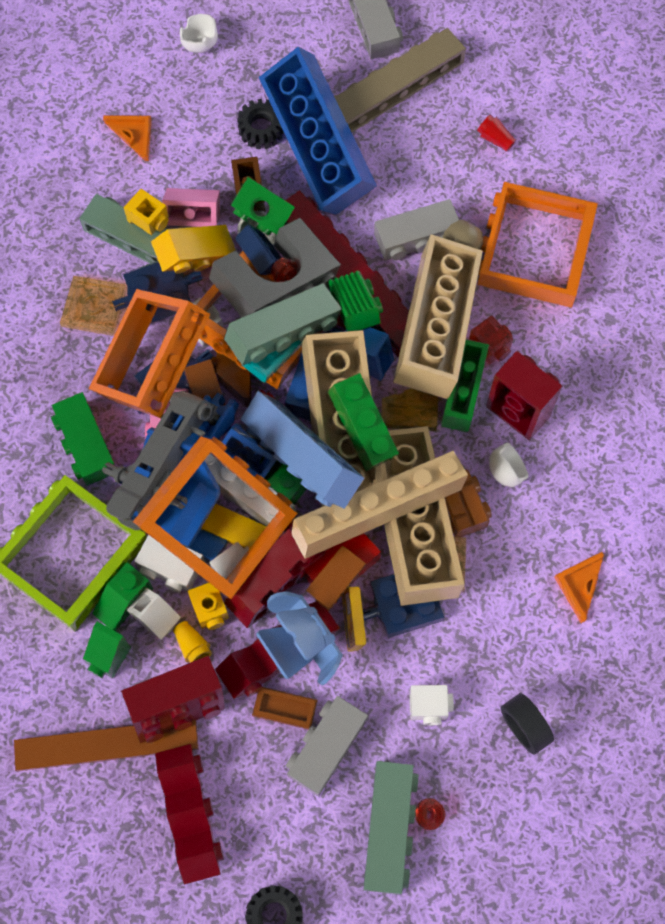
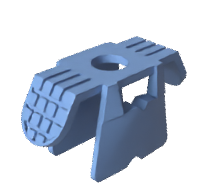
M279 592L272 595L267 600L268 609L271 612L277 613L276 618L283 627L259 630L256 636L284 678H291L308 663L315 660L321 669L317 682L320 685L326 684L337 671L343 656L334 643V635L328 630L318 615V611L314 607H310L302 595L291 592Z

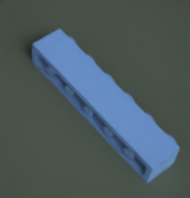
M258 391L241 417V420L249 427L247 432L260 439V444L264 448L275 452L273 457L282 464L288 465L286 470L289 473L303 479L301 484L308 490L317 493L315 498L328 507L335 504L345 509L364 480V477L280 401Z

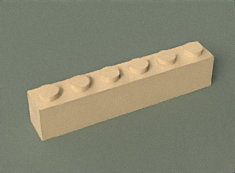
M453 450L356 492L345 509L335 504H332L331 507L325 505L295 518L291 534L306 559L462 490L468 474Z

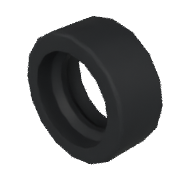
M519 693L500 707L507 725L518 741L531 754H537L554 741V735L547 721L533 702L524 694Z

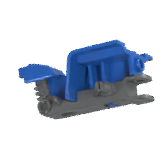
M185 391L173 393L170 398V405L162 415L157 427H151L147 430L143 449L135 463L127 468L124 466L117 467L110 462L105 464L106 467L103 466L104 474L114 477L115 482L122 484L116 489L107 504V512L118 518L121 524L133 530L141 529L133 523L134 519L201 436L210 440L215 437L219 440L234 423L235 413L239 407L236 400L230 398L228 403L223 406L226 399L219 393L213 399L208 395L202 399ZM205 461L202 462L155 522L177 541L189 548L220 496V487Z

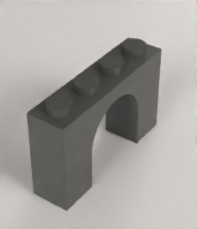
M301 218L279 228L274 242L276 249L292 266L296 275L293 279L285 282H272L261 278L248 266L236 250L213 262L209 279L242 318L324 283L326 288H328L330 279L334 280L336 278L340 263Z

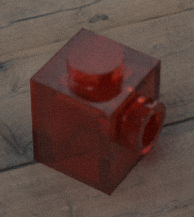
M491 315L470 331L469 340L489 344L486 362L490 365L495 360L499 362L504 360L511 353L513 337L509 328L501 325Z

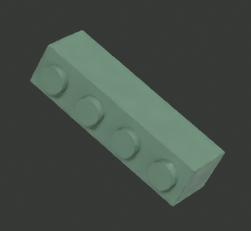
M95 194L79 218L83 231L149 264L158 261L151 241L168 228L161 232L156 230L151 236L134 223H129L124 207L119 205L113 198H104Z
M323 283L229 323L224 340L242 366L251 361L256 363L273 351L282 352L298 340L303 342L306 335H312L321 330L324 332L329 331L337 324L342 308Z
M383 761L376 762L363 891L402 895V888L408 889L410 869H404L405 856H411L413 837L407 836L408 824H414L416 805H411L410 800L411 792L417 793L419 774L413 773L414 765Z

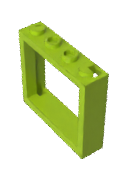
M64 475L61 480H57L51 485L45 499L33 506L29 518L12 531L11 539L6 545L0 547V575L76 632L96 607L110 580L127 562L131 564L137 557L147 536L140 529L133 530L121 524L118 518L107 512L106 504ZM71 492L129 536L66 612L7 566L67 494Z

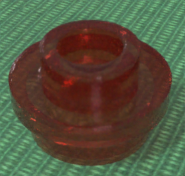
M287 258L277 260L271 269L274 281L285 282L293 279L297 274V263Z
M433 798L423 799L416 807V821L425 830H435L444 822L445 809L441 803ZM428 810H429V812H430V818H429V819H428V817H427V811H428Z

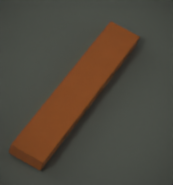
M196 720L192 721L193 724L187 729L181 731L173 729L164 733L161 739L152 743H147L146 741L140 743L134 726L14 740L15 771L155 755V753L191 744L193 750H199Z

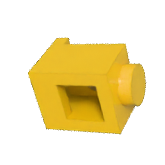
M140 189L124 206L127 221L131 224L134 223L151 236L156 230L159 232L163 231L168 224L167 206L143 189Z

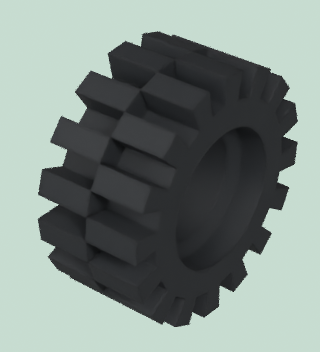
M257 99L258 103L254 104V101L251 100L249 101V107L244 104L242 111L239 110L238 130L244 143L247 141L250 147L255 144L256 149H260L261 145L268 149L269 143L275 146L277 139L281 141L284 131L270 101L266 99V102L262 103V99ZM261 118L271 122V126L263 130L255 129L251 124L254 120Z
M276 885L264 887L256 894L254 893L247 904L245 914L247 924H264L262 920L263 909L268 904L274 902L280 903L286 910L287 918L284 924H302V906L296 895L285 887Z

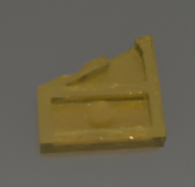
M410 388L404 390L401 394L382 398L381 417L386 427L390 429L428 426L429 431H437L438 396Z

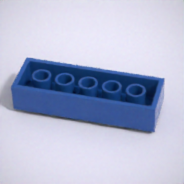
M297 47L258 77L320 210L336 215L377 187L314 54Z

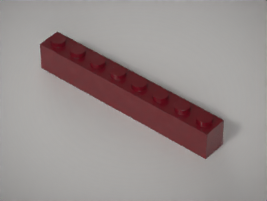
M300 190L285 200L295 208L284 226L301 218L340 263L336 275L337 278L360 271L364 280H370L374 291L372 296L373 298L379 297L383 308V313L379 314L381 323L371 326V328L389 334L393 353L399 358L409 309L401 303L402 300L399 294L393 289L390 290L384 284L381 274L376 270L373 271L367 265L363 254L359 251L355 252L350 246L348 238L343 233L339 234L336 231L331 219L325 214L322 215L317 210L314 200L310 196L306 197Z

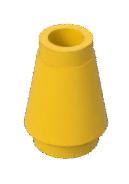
M183 621L174 627L173 633L187 663L208 655L209 658L211 657L210 643L187 621Z

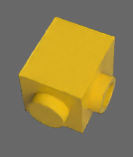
M210 583L188 590L201 628L208 627V630H214L222 627L225 624L224 621L229 619L219 590Z

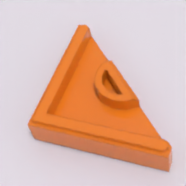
M103 115L104 123L144 161H149L151 116Z
M603 552L554 576L581 624L587 620L588 610L604 557Z

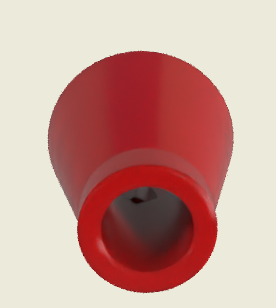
M491 114L488 115L477 129L481 134V138L502 148L506 152L516 142V139L497 116L494 118Z

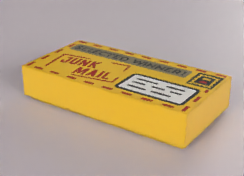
M348 587L342 594L347 651L353 652L359 651L366 645L360 588Z

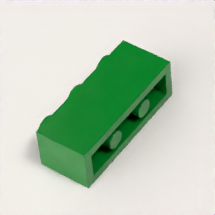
M465 340L458 381L447 399L441 427L468 433L489 344Z
M356 374L334 384L328 391V394L365 471L396 457L399 452L361 374Z
M78 393L52 404L55 415L50 417L56 431L62 430L65 439L60 441L66 455L72 454L75 463L71 464L77 480L83 478L86 486L109 477V475L103 473V466L106 467L105 464L107 462L115 464L84 393Z

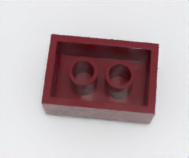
M516 351L494 375L486 408L530 441L550 418L563 385L560 384L555 375L540 369L530 356L522 355Z
M209 655L121 690L140 743L145 741L147 743L155 742L161 739L164 733L173 729L176 731L187 729L193 724L192 721L201 718L211 719L219 715L221 710L225 709L222 686Z

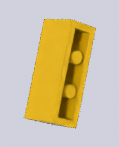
M226 225L167 229L151 241L162 271H175L176 274L183 273L189 269L202 271L212 267L214 261L236 250Z

